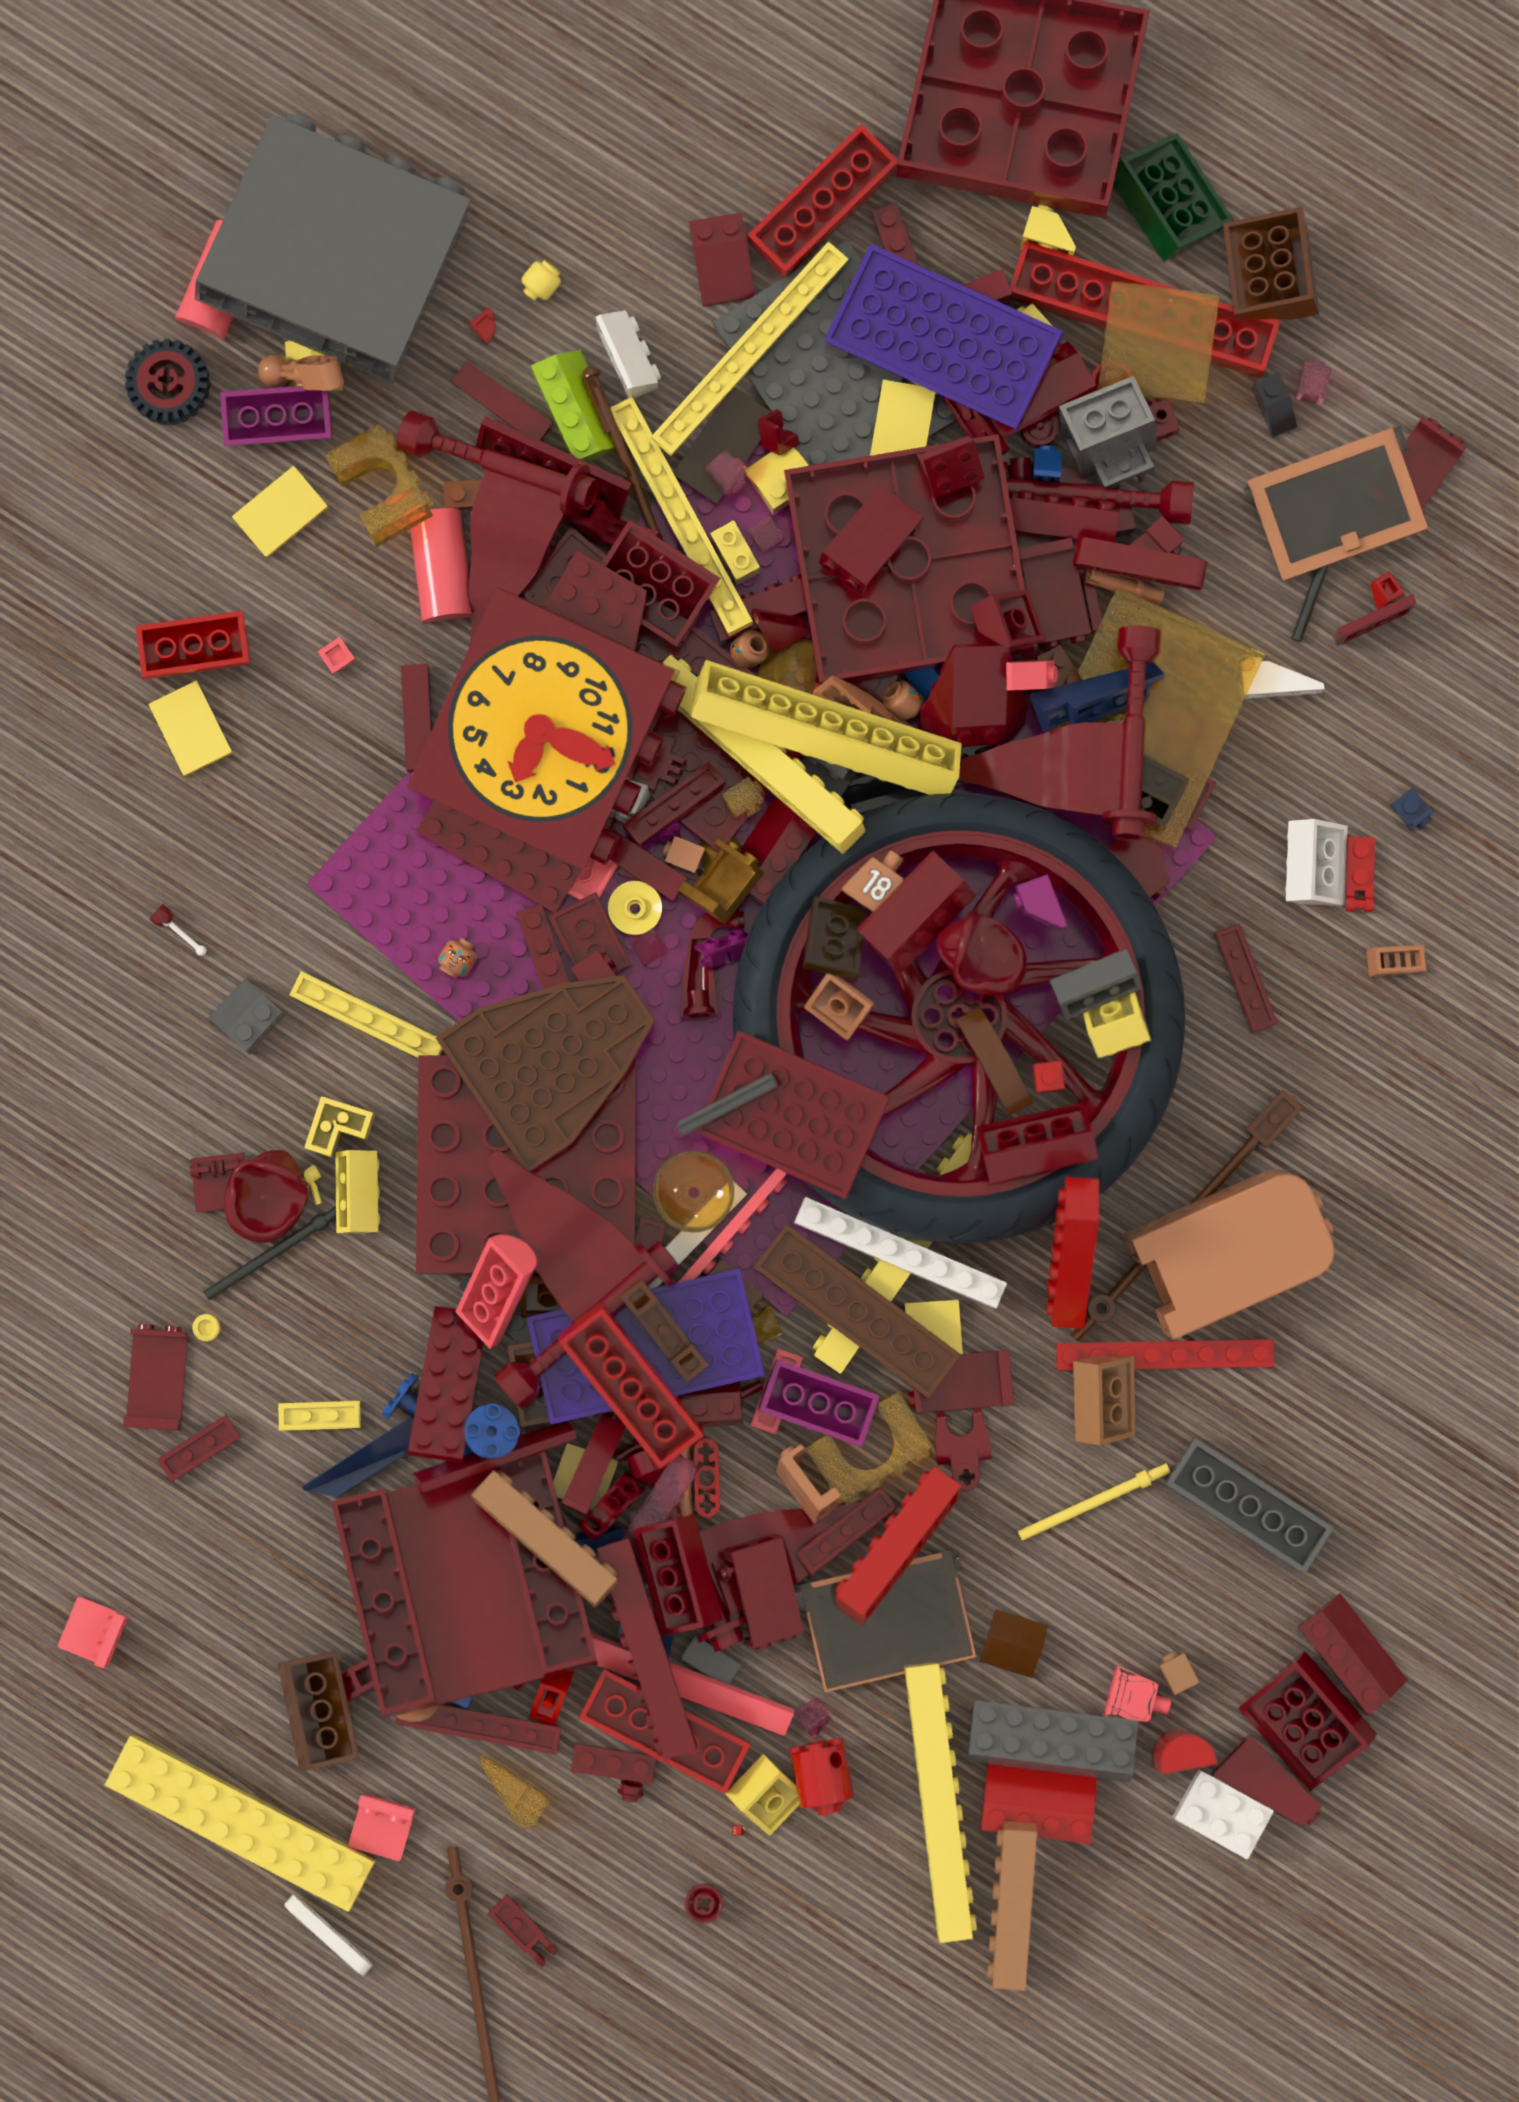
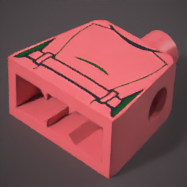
M1116 1665L1103 1716L1149 1722L1152 1711L1168 1714L1171 1699L1156 1695L1159 1684Z

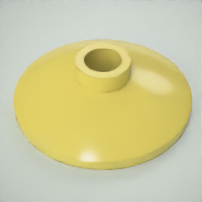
M630 881L614 890L609 899L608 913L612 923L620 931L630 935H640L656 926L662 914V903L659 894L654 888L641 881ZM634 904L639 905L641 908L637 914H633L630 911V907Z

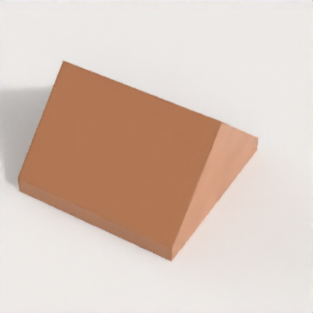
M826 974L804 1008L848 1041L873 1009L874 1003L839 976Z

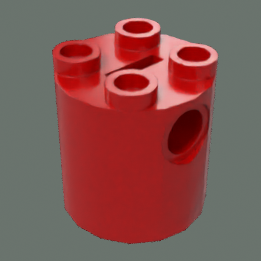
M843 1737L827 1740L828 1745H826L825 1740L810 1742L807 1745L808 1749L805 1748V1745L789 1748L800 1807H812L818 1812L819 1816L840 1812L844 1803L854 1798Z

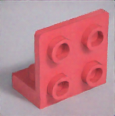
M78 1597L58 1647L93 1661L96 1666L107 1668L129 1616L83 1597Z
M363 1793L359 1800V1809L348 1846L400 1861L416 1808Z

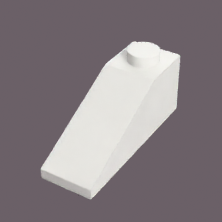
M1259 657L1247 658L1245 663H1241L1239 666L1241 699L1318 694L1324 690V683L1270 661H1261Z

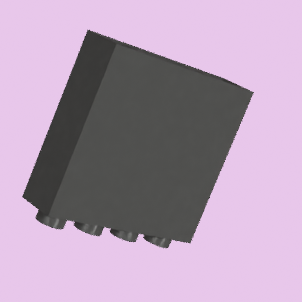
M272 114L196 278L194 300L325 356H336L339 362L394 384L466 222L471 199L463 196L464 189L450 179L437 177L432 183L414 175V167L401 158L387 156L383 162L364 154L366 151L364 145L352 137L337 135L335 140L315 133L316 126L303 116L288 114L283 119Z

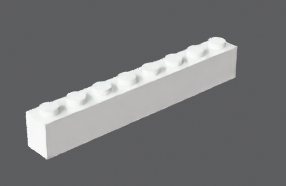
M807 1197L804 1198L794 1221V1224L993 1309L997 1308L1007 1284Z

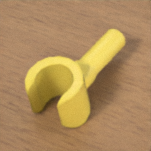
M312 1165L304 1171V1178L311 1188L315 1204L318 1205L322 1203L315 1181L322 1176L316 1166Z

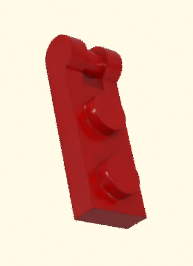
M1347 837L1345 912H1354V909H1360L1367 913H1373L1375 838ZM1355 892H1364V899H1355Z

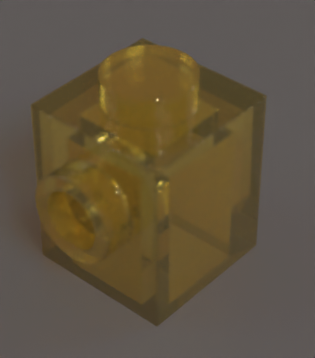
M748 776L722 793V799L737 820L745 814L750 817L762 809L760 805L764 803L762 795L765 792L757 780L752 782Z

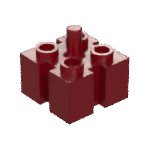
M1162 516L1129 546L1181 555L1180 552L1183 550L1181 544H1183L1184 538Z

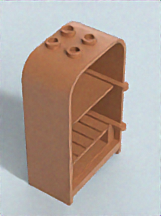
M1273 1169L1224 1188L1219 1192L1123 1233L1122 1236L1133 1260L1141 1265L1146 1264L1163 1306L1154 1310L1163 1333L1175 1340L1314 1279L1327 1271L1333 1262L1335 1253L1333 1240L1330 1235L1334 1230L1328 1217L1324 1218L1322 1216L1320 1208H1323V1203L1317 1192L1313 1193L1307 1182L1287 1171Z

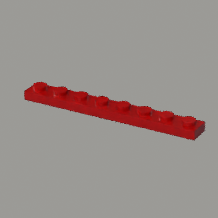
M1274 1339L1056 1343V1371H1073V1361L1087 1357L1121 1355L1134 1356V1369L1274 1367Z

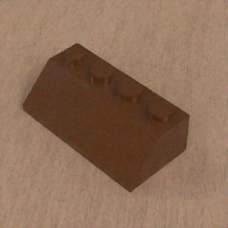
M337 1651L277 1663L299 1770L308 1771L359 1759Z

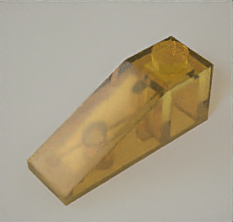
M482 1754L478 1761L507 1811L514 1816L512 1821L523 1829H526L527 1826L533 1829L551 1798Z

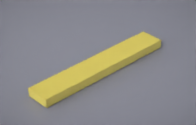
M302 971L300 972L290 993L291 997L417 1058L418 1055L442 1054L443 1049L436 1040V1036Z

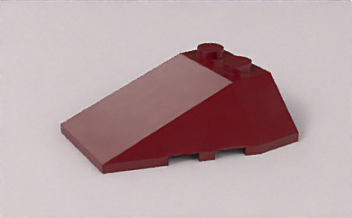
M997 642L953 645L940 669L941 675L936 683L933 682L927 701H923L920 707L919 730L959 742L961 747L1002 745L1025 725L1027 701L1023 690H1007L1006 663L1014 662L1010 648H1006Z

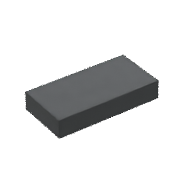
M695 1635L681 1659L707 1676L730 1684L742 1664L721 1651L715 1652L712 1645L706 1641L699 1643Z

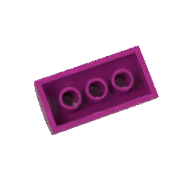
M303 386L220 392L224 446L332 438V413L329 390H305Z
M776 1359L767 1378L758 1411L862 1447L880 1395Z

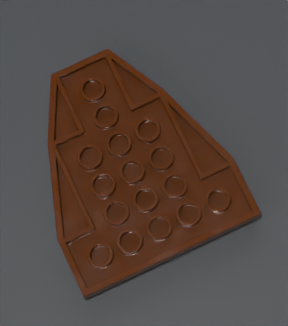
M624 975L563 983L480 1007L437 1036L436 1040L520 1165L531 1172L576 1140L627 1073L655 1020Z

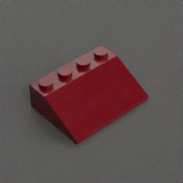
M630 519L602 562L603 566L648 591L641 624L676 647H681L721 579Z
M1306 1651L1287 1664L1238 1708L1309 1791H1312L1369 1747L1377 1735Z

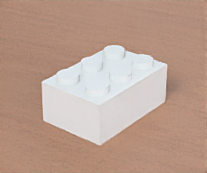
M1198 1769L1172 1817L1248 1860L1274 1811Z

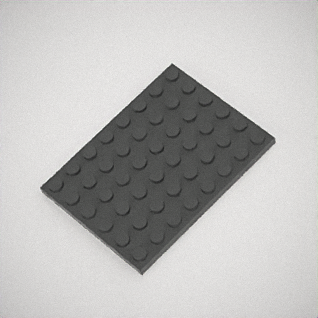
M848 239L835 246L836 249L848 258V263L746 374V377L767 409L771 412L776 409L782 412L784 423L782 429H787L798 435L800 444L794 448L809 466L870 456L883 380L916 385L824 341L862 262ZM809 263L713 321V326L729 350ZM936 393L928 439L958 421L943 397Z

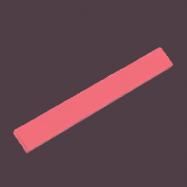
M590 1632L597 1657V1666L639 1681L638 1675L632 1676L628 1660H632L630 1650H624L621 1643ZM669 1662L680 1697L785 1736L795 1709Z

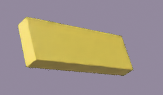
M361 1401L278 1403L279 1431L361 1428Z

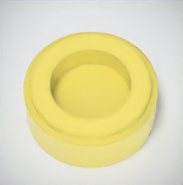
M203 1314L195 1319L192 1329L194 1335L199 1340L208 1342L217 1338L221 1326L216 1317Z

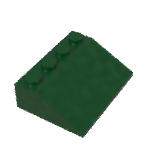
M1178 133L1132 153L1118 162L1113 186L1163 263L1183 254L1222 230L1223 223L1234 221Z

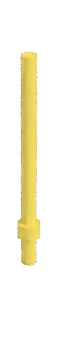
M1166 1463L1148 1472L1143 1470L1135 1474V1478L1019 1530V1536L1022 1541L1132 1490L1139 1487L1142 1489L1152 1485V1481L1171 1472Z

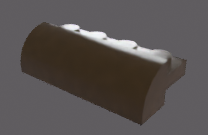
M1144 755L1141 811L1155 814L1157 816V824L1165 827L1190 779Z

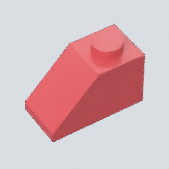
M1021 660L1006 663L1007 690L1055 687V682L1058 679V669L1054 666V660Z

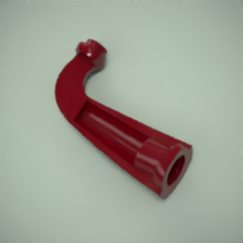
M736 909L726 924L709 913H705L694 924L689 937L685 959L680 1018L701 1020L714 1018L719 1015L714 969L704 968L701 965L700 958L703 957V953L696 950L694 946L703 944L720 927H729L733 930L745 928L744 912H739Z

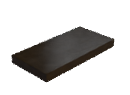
M734 387L722 400L673 474L680 481L717 505L761 441L758 419L769 414L771 411Z

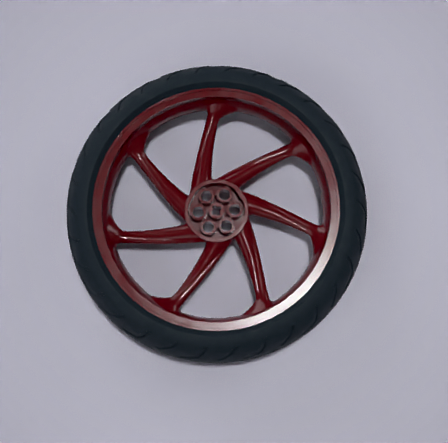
M945 793L913 797L866 812L861 815L864 818L862 822L866 832L844 854L839 852L823 837L788 869L762 905L749 932L737 971L733 998L734 1040L738 1031H742L805 1059L800 1039L799 1014L806 1010L804 1006L815 992L810 970L803 968L812 900L816 896L846 904L850 902L853 898L840 889L871 857L882 863L889 851H893L904 859L895 871L898 875L907 867L920 864L932 851L942 860L973 859L996 863L999 867V872L972 909L976 913L991 918L1013 884L1026 883L1048 875L1053 890L1069 902L1087 922L1096 935L1103 949V954L1099 958L1027 963L1024 979L1012 992L1051 983L1050 980L1060 975L1067 974L1087 964L1127 949L1143 988L1135 993L1147 1025L1150 1040L1143 1042L1139 1046H1132L1116 1052L1103 1088L1094 1090L1048 1039L1004 999L1007 994H980L978 999L969 1000L965 996V989L956 983L953 971L945 965L942 959H940L931 977H927L915 959L901 974L893 969L910 1015L901 1017L870 1011L856 1030L927 1054L926 1059L916 1069L884 1093L891 1098L882 1118L927 1093L967 1065L970 1066L973 1085V1129L968 1162L948 1173L935 1175L898 1165L868 1149L847 1199L809 1182H804L828 1202L847 1214L869 1225L913 1239L944 1243L988 1242L1022 1235L1056 1222L1057 1206L1062 1207V1205H1058L1059 1188H1064L1065 1178L1099 1179V1195L1103 1193L1131 1166L1143 1151L1168 1107L1182 1060L1185 1039V1003L1180 968L1167 929L1141 884L1109 849L1076 825L1044 809L1005 797L971 793ZM942 987H948L951 989L953 997L947 1001L942 1000L938 997V990ZM978 1007L982 1011L988 1010L994 1016V1020L990 1024L1001 1043L1002 1040H1008L1040 1064L1061 1061L1064 1085L1073 1093L1078 1103L1084 1102L1093 1130L1098 1159L1090 1160L1084 1164L1077 1163L1064 1166L1057 1170L1051 1169L1038 1172L1031 1176H1020L1004 1182L990 1183L976 1126L994 1123L997 1094L972 1047L966 1044L965 1037L956 1019L952 1018L951 1015H955L956 1011L959 1010L964 1016ZM927 1011L937 1012L939 1021L935 1024L927 1023L924 1019V1014ZM942 1034H948L952 1037L953 1044L950 1047L944 1048L939 1045L938 1037Z

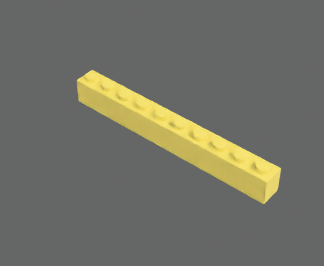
M670 655L662 662L679 670L680 673L676 682L687 687L678 710L839 852L844 854L866 832L862 822L864 818L853 808L851 810L847 809L843 805L845 802L837 793L833 791L830 794L824 789L825 784L816 775L809 776L805 772V766L798 759L794 758L791 760L785 755L787 752L784 748L691 718L694 689L698 677L690 672L692 670L691 667L681 658L677 661Z
M967 1133L965 1137L959 1135L951 1147L955 1150L950 1159L944 1157L936 1168L939 1175L953 1171L968 1162L971 1152L972 1134ZM891 1233L926 1249L933 1242ZM874 1258L878 1261L872 1270L867 1268L860 1279L891 1302L911 1273ZM828 1324L827 1326L831 1330L826 1337L820 1335L812 1348L816 1351L813 1356L841 1374L859 1346Z
M937 1662L904 1666L937 1936L940 1943L973 1939L972 1931H977L975 1915L969 1912V1904L973 1903L971 1887H966L965 1876H970L968 1859L963 1860L962 1849L966 1848L965 1833L959 1831L958 1821H963L961 1804L956 1805L955 1794L960 1793L958 1778L952 1775V1767L956 1766L954 1750H949L948 1739H953L951 1722L946 1723L945 1712L949 1711L948 1696L942 1695L941 1687L942 1684H946L944 1668H939Z

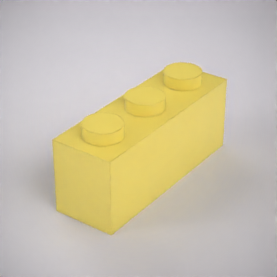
M346 1150L335 1152L336 1232L356 1234L378 1232L380 1215L378 1213L380 1189L378 1186L379 1160L377 1158V1151Z

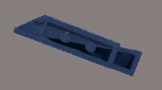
M1154 662L1146 665L1144 702L1151 695L1148 691L1155 681L1164 678L1163 671ZM1129 668L1031 693L1030 699L1042 730L1047 732L1066 721L1069 724L1092 723L1126 710Z
M414 1416L409 1417L302 1486L303 1490L339 1497L406 1454L405 1450L409 1448Z

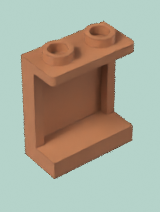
M802 1444L796 1448L792 1445L780 1454L782 1458L778 1461L776 1474L812 1522L816 1524L837 1509L841 1495L835 1487L823 1496L818 1493L797 1465L802 1460L805 1448Z

